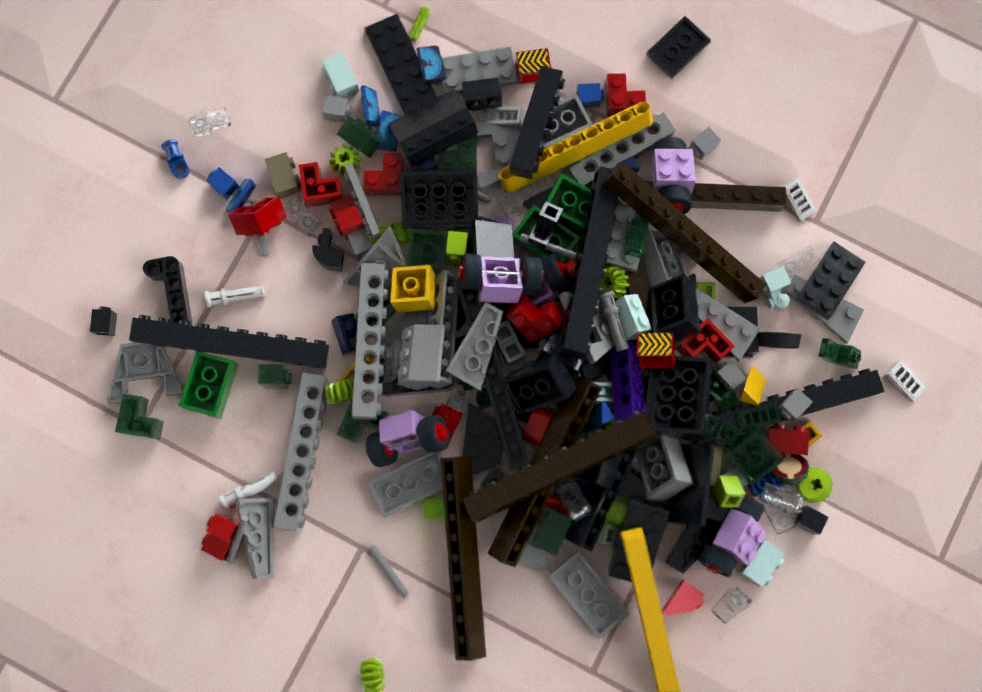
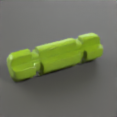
M420 8L419 15H417L412 30L409 32L408 37L414 42L418 41L419 33L422 32L426 19L429 17L430 10L428 8Z

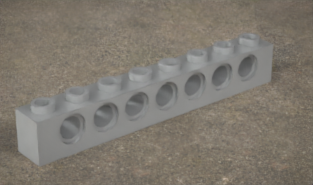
M361 263L352 417L354 420H377V416L381 415L382 404L378 403V398L382 396L383 384H379L380 376H383L384 365L380 363L381 357L385 355V345H382V338L386 337V326H383V319L387 318V308H384V300H388V289H385V282L389 281V270H386L385 264ZM372 282L379 283L377 288L369 287ZM372 300L379 302L375 307H370L368 304ZM370 319L377 320V324L374 326H369L367 322ZM373 337L376 339L375 344H366L368 338ZM372 356L375 358V362L373 364H366L365 359ZM368 375L374 377V381L370 384L364 382V378ZM365 395L373 396V400L370 403L362 401Z
M302 372L273 528L300 532V528L304 527L305 516H303L304 508L307 509L309 497H306L307 490L311 489L312 486L311 469L314 470L316 458L313 457L315 450L319 448L320 439H317L318 431L322 430L323 420H321V414L325 412L327 403L324 400L325 387L330 385L326 376ZM317 390L318 397L311 400L309 398L310 392ZM314 409V417L307 419V410ZM305 428L311 429V435L308 438H303L302 431ZM302 447H306L308 450L305 457H300L298 454L299 449ZM302 466L304 473L302 476L297 477L295 469ZM298 485L301 490L300 494L293 496L291 490L294 486ZM291 505H295L297 508V512L293 516L288 514V508Z

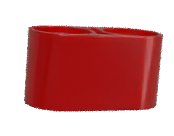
M543 407L534 410L524 430L522 439L540 446L555 413Z

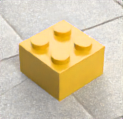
M430 265L393 268L391 304L397 313L434 310L436 274Z

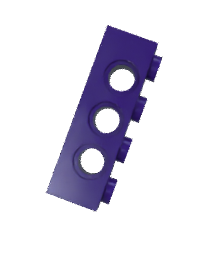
M628 340L626 341L628 349L617 352L615 345L610 349L614 421L622 420V422L629 419V415L635 412L645 413L646 409L642 379L643 370L639 366L640 358L637 357V344Z

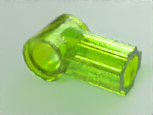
M402 221L378 227L381 235L388 227H391L398 244L409 242L408 229L403 230ZM371 235L372 243L374 245L378 239L374 240L373 235Z

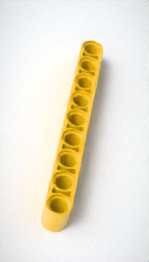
M647 102L635 104L546 147L543 156H539V170L537 174L534 173L532 180L511 175L509 166L501 169L498 177L503 190L507 193L514 192L650 126L653 123L650 104Z
M642 528L621 532L622 543L657 692H680Z

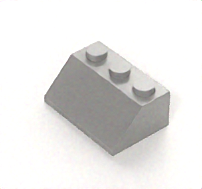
M648 230L640 258L650 287L683 273L688 277L677 246L660 232Z
M414 324L404 329L402 333V349L399 355L400 368L397 373L398 385L420 390L440 382L444 325Z

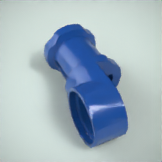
M170 139L163 142L161 147L167 154V162L171 172L178 179L186 178L190 170L183 154L178 149V141ZM178 166H185L183 173L178 174L175 172Z

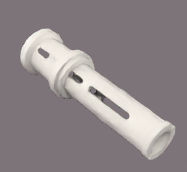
M263 285L228 291L225 288L215 292L205 291V300L208 308L218 304L227 305L231 301L265 297Z
M273 471L241 488L235 487L234 491L225 495L221 494L219 498L224 509L228 511L230 507L235 505L234 499H246L279 483V480Z

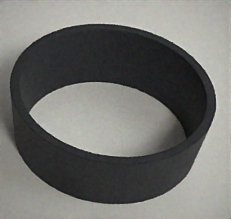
M758 332L759 346L798 349L801 334Z

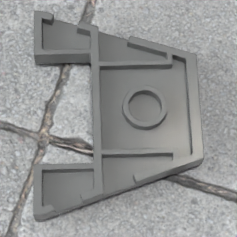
M475 121L479 133L473 135L472 139L492 137L497 169L478 172L480 191L487 189L492 184L500 183L498 173L501 169L510 165L521 129Z
M562 292L559 295L565 311L570 292ZM597 299L596 303L598 311L593 318V323L595 324L593 334L597 343L591 344L589 352L586 353L590 364L596 362L615 345L608 321L602 315L603 308L599 299Z
M135 342L120 345L115 366L116 371L114 380L111 382L112 388L107 404L127 402L126 382L164 377L166 396L183 394L184 389L164 346Z

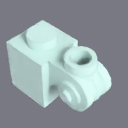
M784 266L762 275L760 279L766 283L762 292H765L766 296H768L767 304L769 308H775L776 310L784 309L788 306L790 299L788 295L781 294V290L792 284Z

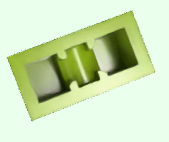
M448 231L447 263H450L452 266H459L463 254H467L468 233Z

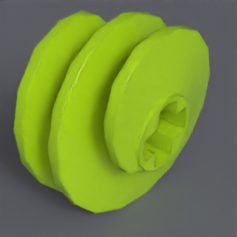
M808 468L803 476L797 478V493L806 502L818 503L824 501L832 492V479L821 468ZM815 481L817 488L813 489L811 482Z

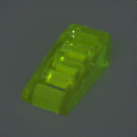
M613 501L606 519L615 526L620 525L628 507Z

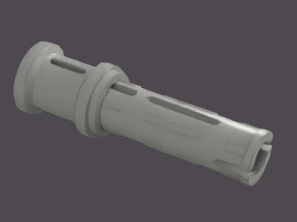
M614 291L601 294L597 299L601 302L603 308L602 315L608 321L616 351L619 352L629 347L619 320V307H616Z

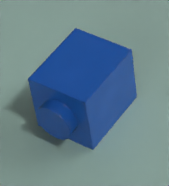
M600 83L578 84L577 95L583 107L600 108L601 101H604V90H601Z
M220 167L213 170L206 180L226 200L239 188L237 182Z

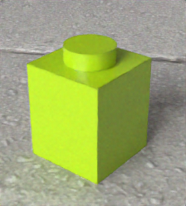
M719 476L713 487L720 507H739L745 496L738 476Z

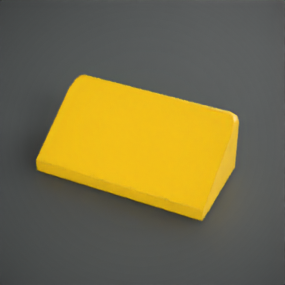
M751 366L740 400L758 407L766 378L755 367Z

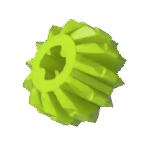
M342 144V149L335 147L336 153L331 152L330 154L332 159L329 160V163L333 165L332 170L338 171L340 176L344 172L347 173L345 166L353 164L354 169L360 168L358 162L361 161V156H358L359 151L357 149L353 150L352 145H349L346 149L345 144Z
M617 266L606 267L604 278L600 283L602 287L601 294L614 291L613 297L620 298L622 294L627 293L625 287L629 286L626 283L629 277L625 275V270L619 269Z
M347 379L327 385L325 387V394L329 404L333 405L353 400L354 380Z
M379 658L364 660L360 665L363 690L365 692H382L385 688L383 663Z

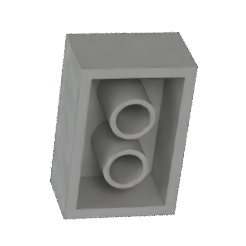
M577 93L560 100L558 107H554L555 118L553 123H549L550 134L548 140L544 139L543 145H545V148L593 125Z
M657 434V438L639 446L636 457L648 498L665 502L693 483L679 438Z

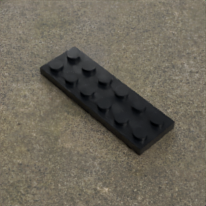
M398 13L364 27L404 115L437 98L431 83L424 82L418 55Z

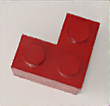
M626 73L607 74L605 81L607 117H611L640 102H646L645 90L627 91Z
M383 152V171L364 170L363 189L365 195L401 196L400 171L403 169L402 153Z
M318 162L299 165L303 200L307 207L330 204V202L343 197L342 184L339 177L322 179Z
M351 194L330 202L332 208L329 211L333 220H335L334 224L340 237L344 235L347 241L349 240L348 234L365 228Z
M279 196L265 197L254 206H240L228 214L236 235H245L246 237L252 235L264 236L269 233L272 227L279 226L281 221L287 217Z
M524 295L520 297L518 303H511L506 318L530 343H533L560 328L565 313L553 300L537 308Z
M707 318L700 324L699 333L685 338L675 349L682 357H695L703 351L717 364L735 346Z
M216 513L214 516L212 515L206 524L208 527L206 532L209 534L204 536L201 542L203 545L201 550L224 561L239 522L225 514Z

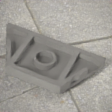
M391 227L385 230L343 281L344 285L360 287L361 263L385 264L386 270H389V281L385 282V289H387L392 284L393 268L407 266V261ZM372 282L369 287L377 288L379 283Z

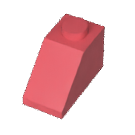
M681 580L662 608V614L668 616L691 612L695 608L699 609L704 602L703 596L705 594L686 580Z

